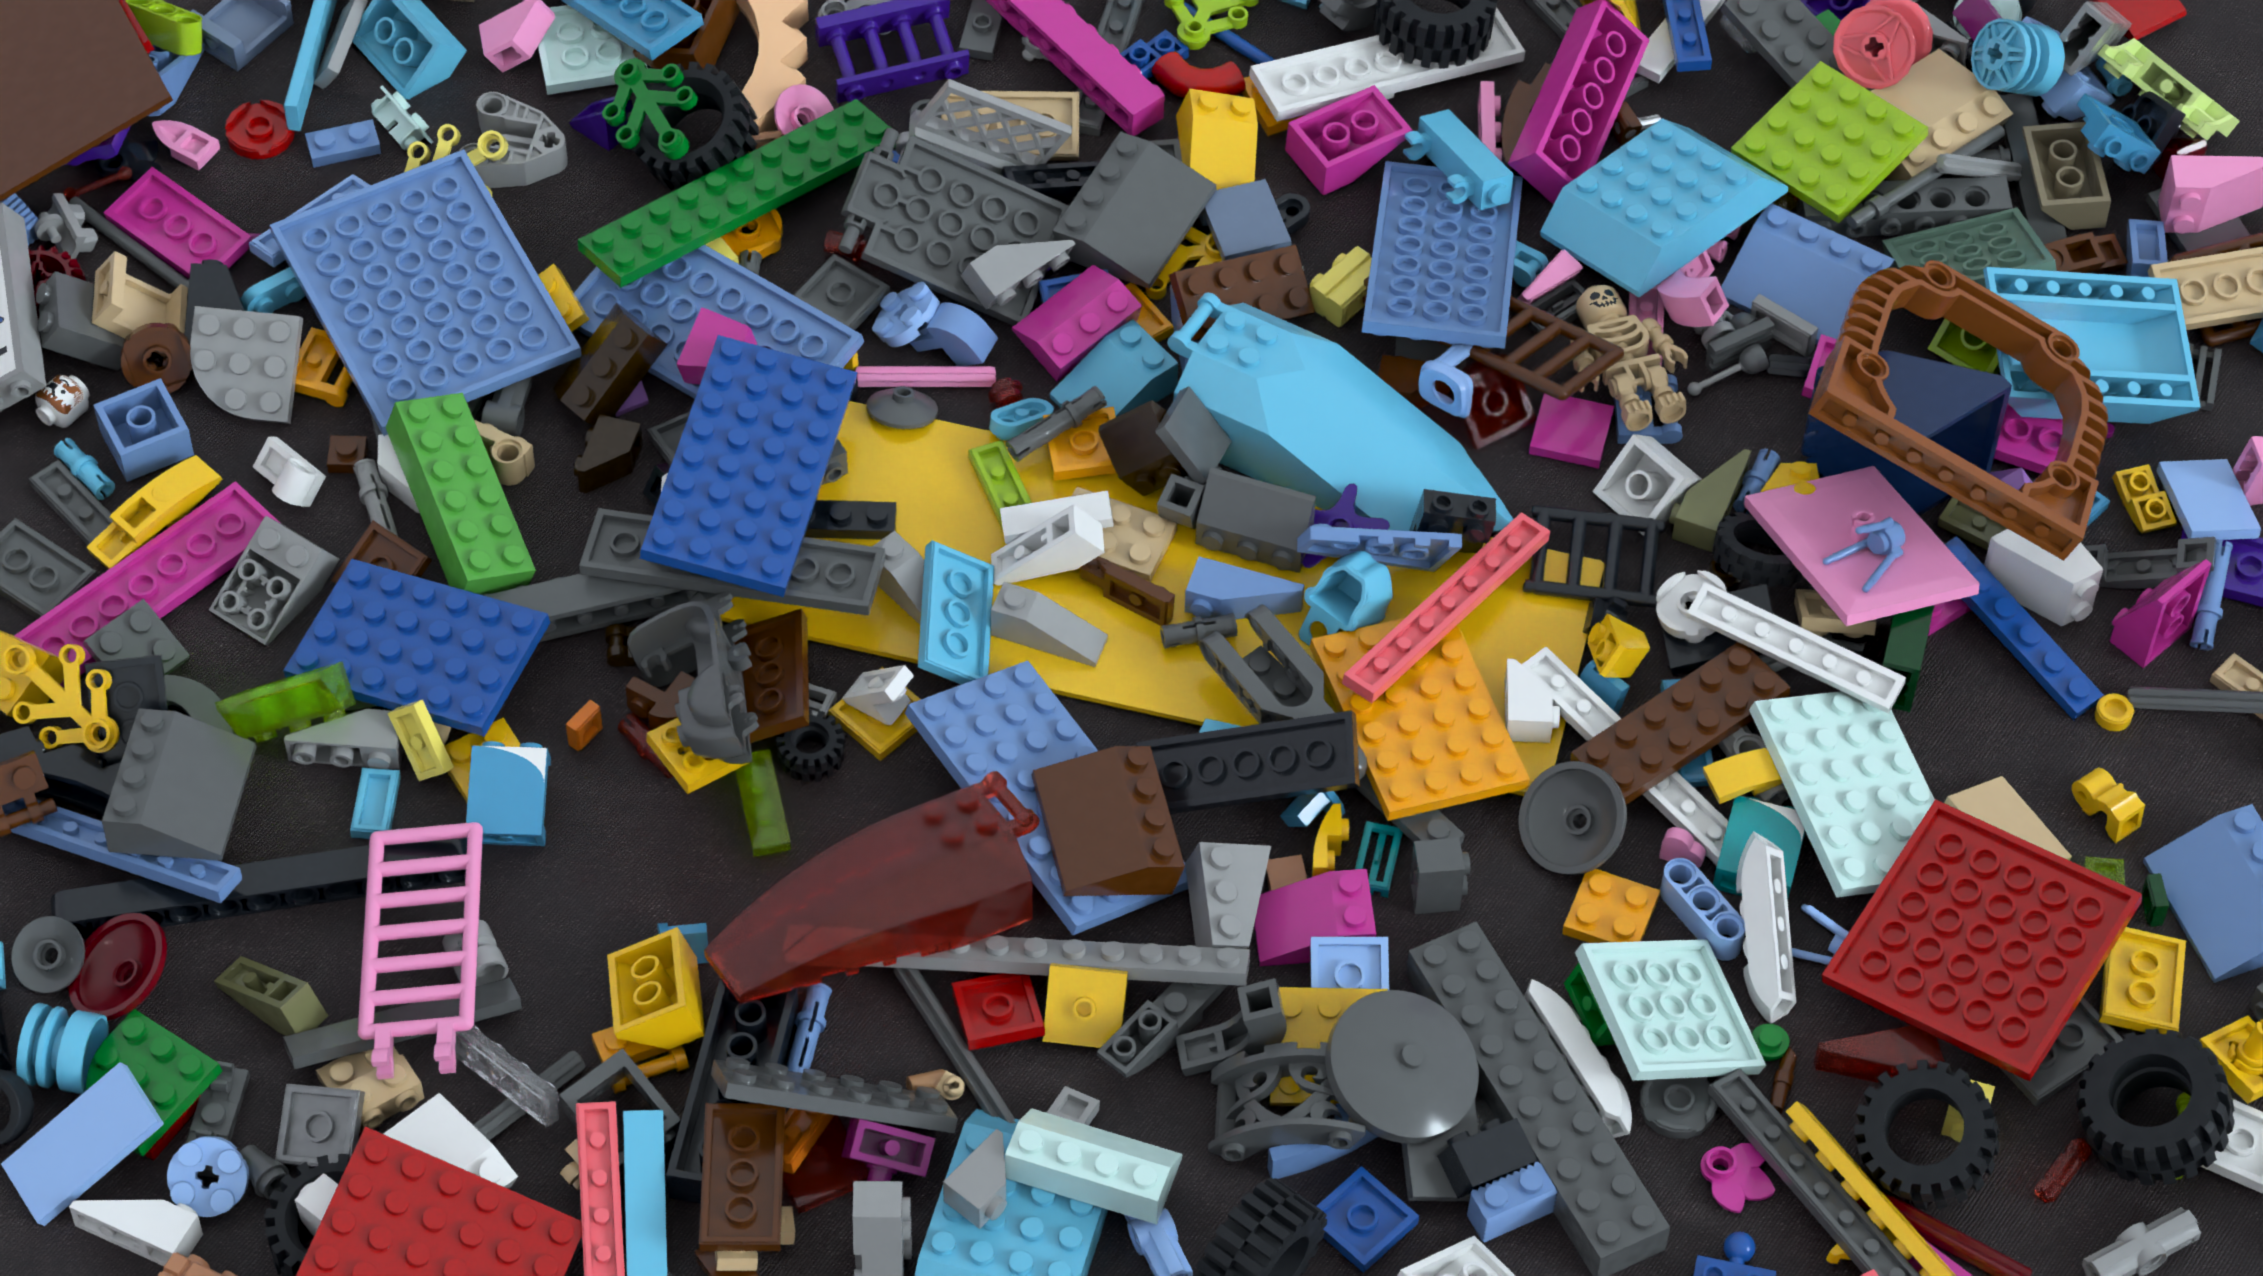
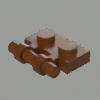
M34 750L0 762V837L11 834V829L31 821L33 825L44 821V816L58 811L53 798L38 803L34 793L49 787ZM23 798L26 808L7 815L4 814L2 805Z

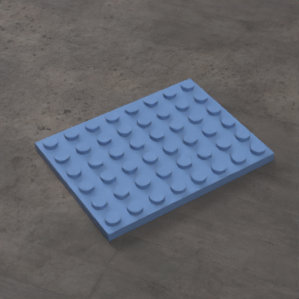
M464 149L270 224L273 238L383 436L388 434L385 427L395 402L463 393L466 402H469L582 356L581 347Z

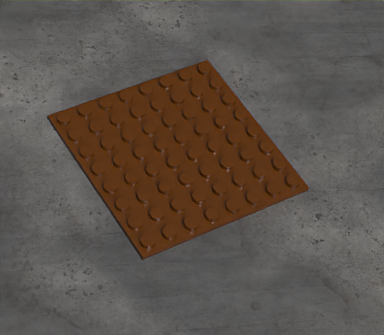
M0 0V201H3L17 191L38 181L41 177L69 163L82 153L98 146L101 142L129 128L132 124L173 101L119 0Z

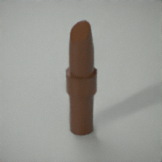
M1789 1047L1781 1058L1779 1069L1775 1072L1772 1083L1773 1091L1770 1103L1780 1114L1783 1113L1788 1091L1792 1087L1794 1080L1793 1072L1797 1060L1796 1054Z

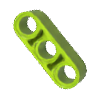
M126 0L152 45L182 56H193L202 52V17L162 0Z

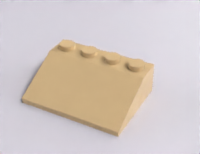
M1940 49L1935 50L1913 64L1908 74L1897 84L1871 91L1928 126V136L1886 177L1887 181L1908 180L1936 163L1938 155L1954 152L1995 125L2003 127L2013 115V112L1995 90L1985 88L1977 81L1973 72Z

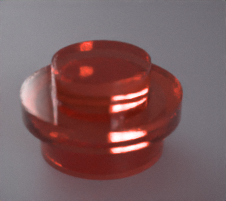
M1010 377L1002 378L992 384V389L988 392V398L990 402L995 403L997 408L1018 402L1023 398L1021 393L1023 386L1019 380H1012Z

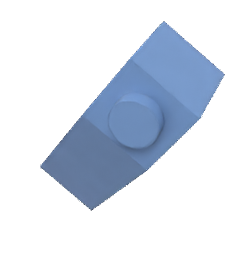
M1199 556L1185 590V612L1201 616V618H1212L1233 613L1235 619H1243L1247 612L1262 604L1274 615L1301 612L1305 585Z

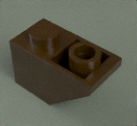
M599 414L595 427H590L587 431L583 456H577L574 465V476L578 477L580 492L588 493L633 472L643 447L641 423Z

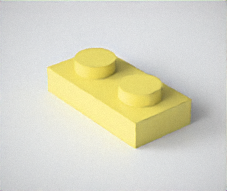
M423 699L398 707L387 713L419 781L446 773L454 768Z

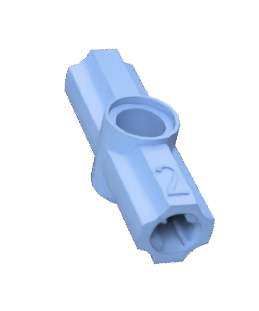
M1163 1208L1157 1225L1124 1215L1128 1222L1127 1228L1132 1244L1139 1255L1145 1256L1154 1276H1193V1271L1178 1243V1234L1174 1221L1166 1208Z

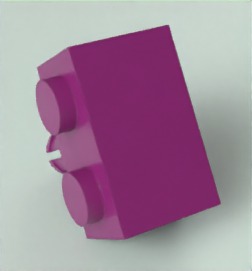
M851 1118L841 1157L867 1163L866 1167L870 1168L867 1181H891L892 1175H897V1171L913 1176L926 1177L935 1138L864 1119Z

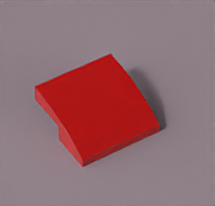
M2089 0L2092 2H2107L2130 21L2132 25L2124 34V37L2130 40L2133 38L2138 40L2187 15L2186 8L2179 0Z

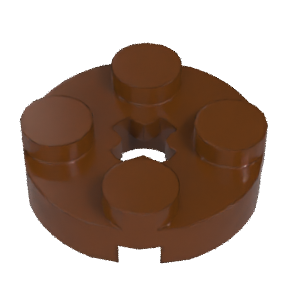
M148 323L136 328L124 339L121 351V368L125 378L135 388L136 386L139 387L161 378L169 393L178 390L186 382V378L190 375V371H192L190 342L171 323ZM158 351L160 354H166L167 357L163 359L162 366L157 367L154 362L148 363L147 358L151 357V352Z

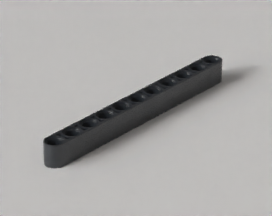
M467 838L384 846V862L467 854ZM369 845L233 865L240 868L242 880L222 903L148 878L59 891L53 894L50 899L51 916L69 921L78 929L82 938L86 939L105 922L126 913L145 914L156 921L161 927L366 897ZM466 870L383 877L382 894L460 883L465 881Z

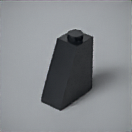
M208 259L203 260L201 264L191 263L184 332L189 342H191L195 306L245 311L231 272L227 265H223L218 260Z

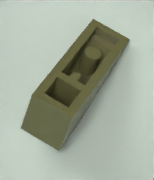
M1742 450L1688 489L1681 504L1675 502L1669 518V523L1674 524L1672 539L1712 552L1718 524L1732 510L1733 503L1743 484L1742 479L1748 471L1752 451Z
M240 956L214 980L219 989L277 1032L286 1036L315 1029L328 1017L308 982L243 956Z

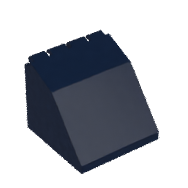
M1889 350L1878 352V355L1887 362L1889 367V375L1884 380L1883 385L1889 398L1897 408L1894 419L1987 473L1990 472L2012 385L2003 376ZM1824 366L1817 369L1810 406ZM1808 414L1801 453L1806 457H1810L1806 463H1817L1820 478L1875 466L1919 516L1952 497Z

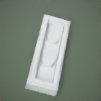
M1108 491L1000 508L1005 544H1009L1073 504L1100 522L1102 528L1113 527Z

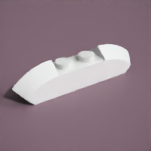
M1753 831L1743 849L1736 879V892L1742 893L1740 914L1745 923L1746 935L1743 941V950L1748 959V964L1743 968L1748 993L1755 1007L1765 1020L1771 1024L1787 1015L1796 1004L1783 851L1773 842Z
M1531 979L1524 995L1525 999L1613 1138L1630 1134L1632 1123L1631 1105L1622 1082L1610 1070L1607 1059L1599 1053L1591 1040L1588 1029L1580 1023L1581 1019L1576 1011L1549 987Z

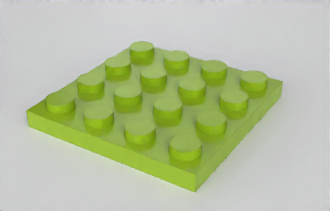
M1820 61L1731 147V153L1787 185L1789 193L1839 224L1928 136V126Z

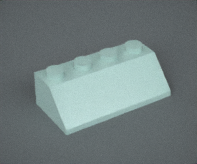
M1031 1108L1018 1121L1005 1153L1006 1179L1157 1225L1182 1160V1154Z

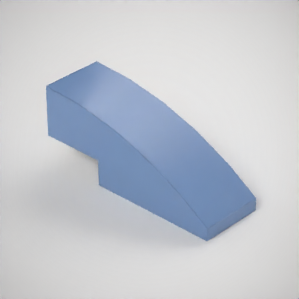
M2128 219L2126 251L2128 264L2126 265V276L2149 277L2147 271L2150 265L2168 262L2164 221Z

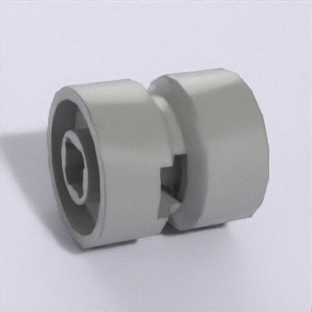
M479 920L476 986L502 980L509 971L503 954L496 945L492 931L484 920ZM463 934L445 935L442 940L445 952L462 951ZM456 966L454 971L460 982L461 966Z

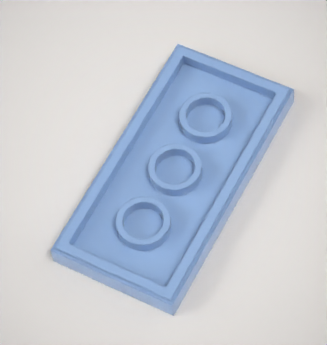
M119 1062L3 1161L1 1165L36 1222L45 1226L163 1126L164 1123L128 1066Z

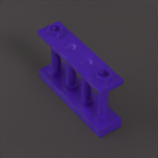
M891 0L815 18V38L818 47L828 45L833 47L843 77L836 79L837 103L851 102L855 99L859 101L867 96L945 78L955 79L963 74H967L969 72V51L966 49L954 52L943 19L949 18L950 0ZM924 23L931 24L941 55L921 59L911 26ZM895 30L898 31L908 63L889 67L878 34ZM865 38L875 70L856 75L845 41Z

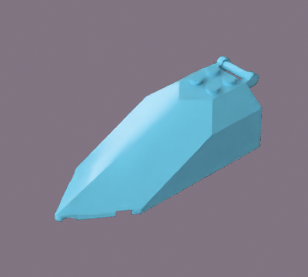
M1209 292L1204 293L1197 303L1198 308L1180 331L1173 332L1168 339V346L1173 352L1189 359L1174 391L1173 401L1180 390L1189 386L1232 440L1220 460V464L1256 480L1316 496L1315 506L1323 510L1334 507L1346 486L1354 483L1357 485L1355 513L1362 517L1383 518L1387 520L1390 525L1388 530L1409 531L1424 489L1496 498V523L1492 533L1500 532L1513 520L1506 506L1473 463L1461 443L1339 344L1246 303L1226 305L1215 294ZM1209 316L1217 319L1199 343L1191 341Z

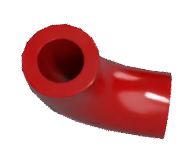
M1169 52L1160 57L1152 68V74L1155 79L1172 94L1185 98L1189 89L1235 96L1246 90L1244 77L1240 69L1232 61L1214 68H1197L1187 63L1178 52Z

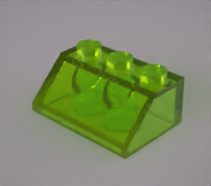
M342 661L247 689L215 702L218 712L234 732L245 739L254 736L256 743L277 737L276 730L288 726L290 733L312 726L310 719L323 716L324 722L346 716L344 709L356 704Z

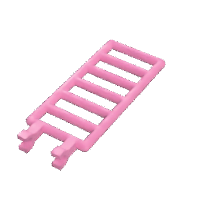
M478 822L375 831L370 835L358 1036L362 1040L374 1039L371 1064L373 1067H377L376 1076L378 1080L394 1078V1037L437 1034L434 1046V1059L439 1061L440 1074L456 1073V1032L469 1031L474 1026L483 827ZM467 838V854L384 862V846ZM466 870L465 886L382 894L383 877ZM464 902V918L380 926L381 909ZM463 934L462 951L378 958L379 941ZM461 966L460 983L376 991L378 973ZM460 999L459 1016L374 1024L375 1006Z

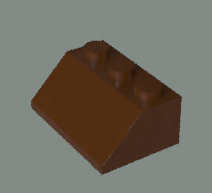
M681 0L702 14L704 25L654 60H650L635 49L633 50L636 58L654 69H662L671 63H680L685 70H688L689 62H699L703 69L706 63L715 66L740 12L737 1Z

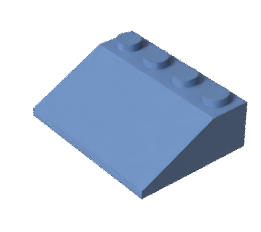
M1771 203L1764 209L1753 225L1721 288L1729 304L1748 313L1751 312L1752 301L1758 294L1763 295L1818 327L1815 343L1818 344L1821 334L1835 339L1838 338L1854 291L1868 276L1882 269L1893 268L1895 259Z
M2253 804L2217 815L2144 857L2143 860L2150 874L2161 873L2169 907L2213 983L2263 967V821Z

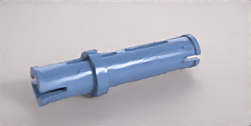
M2216 539L2214 570L2208 574L2195 614L2196 618L2189 645L2197 648L2198 644H2201L2199 650L2213 649L2217 621L2222 619L2223 609L2220 606L2230 554L2233 549V544L2228 541L2225 542V546H2222L2223 540Z
M813 982L807 987V995L802 1011L797 1013L795 1019L797 1030L786 1066L788 1071L803 1073V1069H810L819 1034L826 1027L827 1021L824 1016L829 997L832 993L831 988L823 983Z

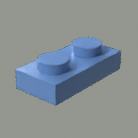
M373 119L305 133L313 168L381 154Z

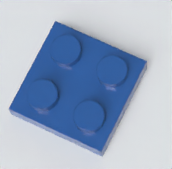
M1362 1166L1316 1206L1327 1215L1325 1217L1327 1225L1323 1229L1325 1231L1323 1238L1363 1273L1419 1222V1215Z

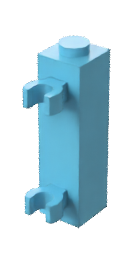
M1449 109L1420 116L1418 131H1410L1405 134V139L1413 146L1403 149V153L1410 160H1418L1426 155L1448 177L1447 182L1455 190L1447 192L1446 197L1453 204L1462 203L1468 198L1479 210H1484L1510 202L1513 173Z

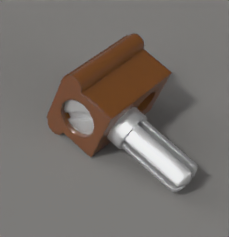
M1623 102L1611 131L1620 145H1624L1639 135L1642 129L1649 128L1659 121L1661 117L1655 114L1639 118L1635 115L1629 104Z

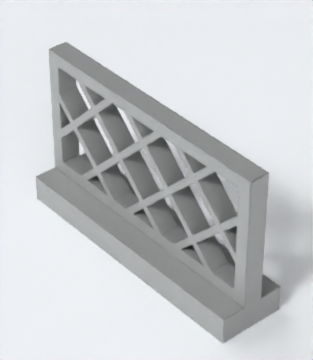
M951 79L946 81L922 111L916 109L913 112L909 122V138L912 135L1001 175L1003 166L1046 164L1072 134V126ZM952 93L965 98V100L949 103L947 98ZM989 107L996 110V112L980 115L977 109ZM970 110L972 114L970 117L958 119L954 115L955 112ZM946 114L948 120H943L936 116ZM1020 119L1027 124L1010 127L1008 121ZM1001 122L1003 126L1000 129L987 131L984 125ZM977 126L979 132L969 130L967 127ZM1051 131L1057 135L1040 138L1039 132ZM1032 134L1034 139L1017 142L1015 136ZM1008 138L1010 144L1003 143L997 139ZM1038 150L1040 154L1037 156L1027 151Z

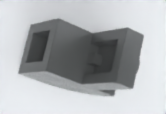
M1171 473L1157 503L1159 516L1191 529H1196L1206 483L1201 485L1194 482L1189 475L1182 478Z

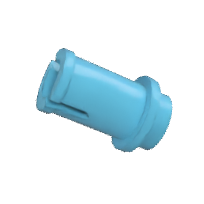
M2100 57L2095 66L2106 80L2107 90L2116 96L2127 94L2132 89V81L2125 75L2117 79L2103 68L2107 61Z

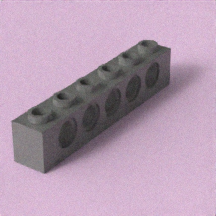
M1998 176L1935 179L1891 206L1887 214L1877 220L1870 219L1856 229H1852L1847 223V218L1862 209L1865 202L1874 196H1883L1907 180L1882 181L1839 224L1797 198L1796 211L1797 215L1845 237L1911 234L2012 209L2013 206L2007 177Z

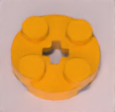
M774 209L721 236L738 256L739 263L740 253L745 250L749 251L748 260H751L752 250L759 252L762 259L780 250L783 235L780 214ZM743 227H748L750 230L756 229L749 234L742 233Z

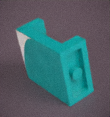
M1738 796L1734 798L1715 871L1714 887L1720 891L1742 896V893L1736 892L1737 870L1743 849L1754 831L1773 842L1783 851L1788 900L1805 833L1795 808L1763 802L1755 797Z

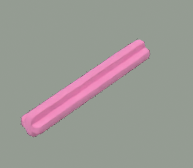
M858 366L855 372H858L856 378L858 387H994L996 384V369L993 366Z

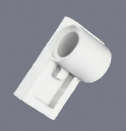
M278 437L267 438L253 465L254 469L274 484L272 492L279 499L301 507L311 506L326 478L323 473Z

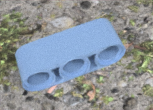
M1685 858L1670 860L1665 865L1660 887V895L1663 901L1698 940H1708L1716 959L1722 961L1735 959L1742 949L1745 935L1744 920L1693 862ZM1674 881H1680V882H1683L1684 884H1679V883H1676V882H1674ZM1722 935H1729L1731 936V938H1727Z

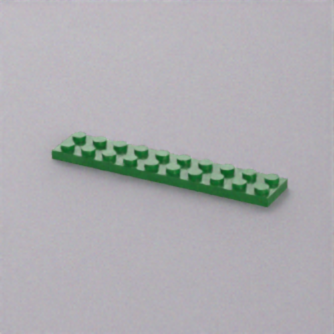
M855 99L579 238L578 250L622 288L859 166L864 154L873 152L875 147H879L886 129L891 127Z

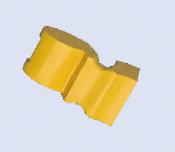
M2095 768L2072 784L2073 796L2087 815H2093L2098 811H2103L2107 814L2105 829L2114 843H2117L2141 827L2145 804L2138 798L2135 792L2125 790L2122 783L2117 785L2113 777L2103 768Z

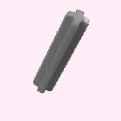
M1948 153L1940 154L1936 158V169L1940 173L1970 177L2006 176L2009 182L2019 181L2022 177V166L2016 162Z

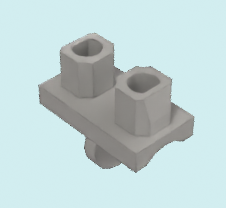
M54 193L52 196V207L48 212L40 213L39 220L35 224L34 231L40 240L55 243L60 253L67 251L71 259H76L79 252H92L98 241V236L93 228H81L85 220V212L82 206L68 204L63 194Z

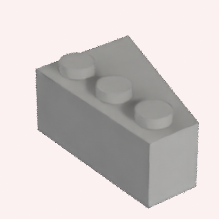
M1198 843L1185 863L1196 947L1249 948L1271 846Z
M853 1181V1255H855L856 1265L854 1276H904V1260H912L911 1197H903L902 1181Z

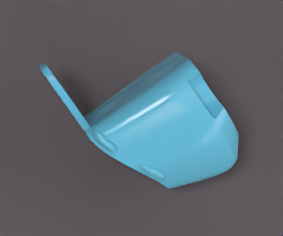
M1356 551L1345 555L1323 572L1317 585L1305 590L1304 599L1311 608L1299 630L1300 639L1310 646L1311 638H1313L1310 628L1314 621H1319L1325 625L1327 635L1338 633L1340 628L1344 631L1352 632L1358 628L1381 622L1386 617V609L1393 599L1392 582L1388 567L1374 560L1366 551Z

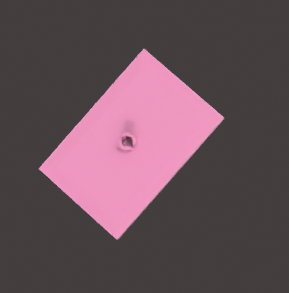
M1875 466L1807 481L1816 488L1815 492L1809 495L1799 494L1794 491V485H1789L1745 496L1744 507L1846 626L1979 594L1980 583ZM1891 517L1905 531V543L1901 546L1903 555L1892 562L1868 592H1863V586L1887 555L1874 554L1869 547H1866L1828 565L1823 564L1824 558L1868 538L1869 533L1857 534L1855 532L1857 527L1881 522Z

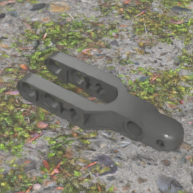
M1259 605L1247 612L1244 617L1249 620L1254 632L1263 641V648L1275 655L1284 666L1285 674L1308 699L1306 703L1294 707L1282 705L1221 633L1213 632L1199 641V647L1205 660L1259 724L1335 713L1324 700V672L1265 605ZM1358 746L1359 779L1361 780L1367 772V757Z

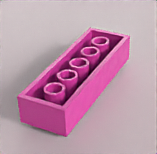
M1596 0L1576 9L1508 162L1515 171L1553 205L1565 185L1596 165L1650 41L1607 0Z

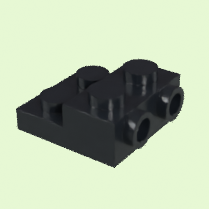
M1424 489L1409 531L1462 534V548L1459 552L1477 553L1482 548L1483 543L1489 542L1496 523V498Z

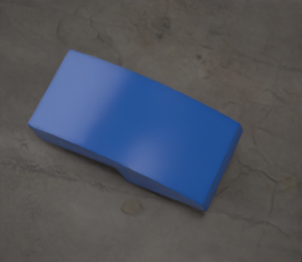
M1165 29L1148 43L1139 39L1120 53V55L1130 64L1136 65L1142 75L1148 79L1154 77L1152 68L1160 57L1169 52H1178L1185 60L1189 57V48Z

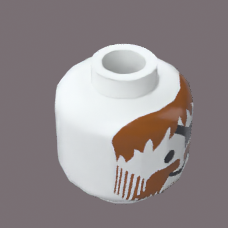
M57 375L46 384L45 388L36 393L35 402L38 406L36 414L48 426L54 424L61 428H67L88 410V397L90 393L85 384L73 375L69 377Z

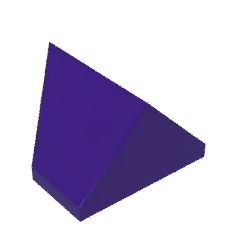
M615 96L590 103L569 124L573 129L610 151L619 143L616 139V132L620 127L627 125L628 112H631L633 109L632 100L630 99L624 110L626 112V119L619 126H610L602 116L604 107L612 103Z

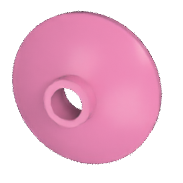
M798 84L785 89L779 95L774 107V119L778 130H781L783 136L834 109L828 98L818 89L809 85Z

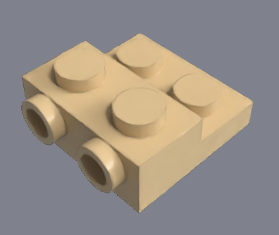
M394 1046V1078L378 1080L376 1076L377 1067H373L371 1064L373 1049L340 1057L316 1070L317 1077L323 1087L365 1092L359 1133L364 1130L365 1126L370 1129L378 1127L385 1119L400 1111L404 1112L412 1109L419 1101L424 1099L421 1081L403 1054L399 1055Z

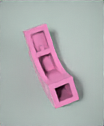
M1706 250L1656 285L1669 317L1677 324L1688 327L1714 326L1729 307L1717 277H1709L1715 269Z

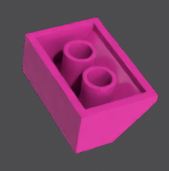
M1092 265L1014 325L1012 331L1055 381L1058 382L1069 374L1105 336L1132 319L1137 321L1142 305L1118 278Z

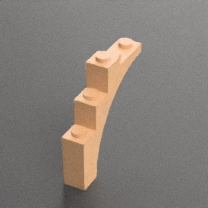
M736 0L740 11L748 19L756 35L759 47L753 73L742 93L756 113L757 119L754 121L759 127V132L773 131L777 128L774 119V107L779 95L793 85H806V78L797 69L808 61L807 37L799 31L809 21L808 0Z

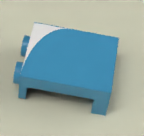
M495 741L483 742L482 746H472L466 823L478 822L482 825V844L545 846L546 829L544 827L547 777L548 767L551 766V756L548 748H543L540 744L529 742L520 744V747H505L503 743Z

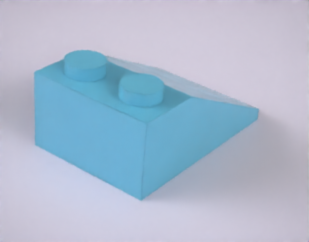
M1132 319L1105 336L1051 391L1050 399L1060 407V404L1067 400L1071 402L1093 386H1096L1105 396L1104 400L1107 401V406L1103 408L1114 407L1115 415L1118 417L1151 400L1156 403L1174 392L1178 384V362Z

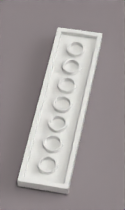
M1496 7L1488 47L1484 52L1480 50L1479 57L1473 61L1466 57L1465 65L1458 67L1454 61L1449 62V67L1445 69H1439L1438 63L1431 62L1430 68L1421 67V60L1414 59L1412 64L1403 61V53L1400 52L1396 56L1390 53V43L1382 45L1379 41V35L1252 65L1250 66L1249 76L1278 122L1307 115L1373 85L1384 96L1523 62L1526 51Z

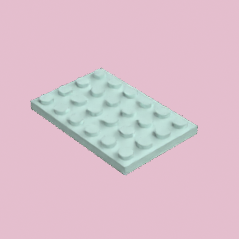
M1842 691L1755 701L1749 711L1836 898L1875 893L1935 801L1892 710L1888 714Z

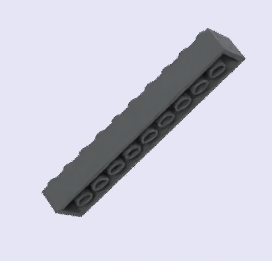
M1477 921L1408 951L1406 976L1419 995L1441 1005L1460 1023L1467 1033L1478 1062V1092L1495 1119L1501 1118L1503 1123L1515 1118L1518 1119L1535 1153L1537 1162L1542 1164L1557 1190L1553 1212L1593 1276H1610L1665 1251L1670 1231L1669 1224Z

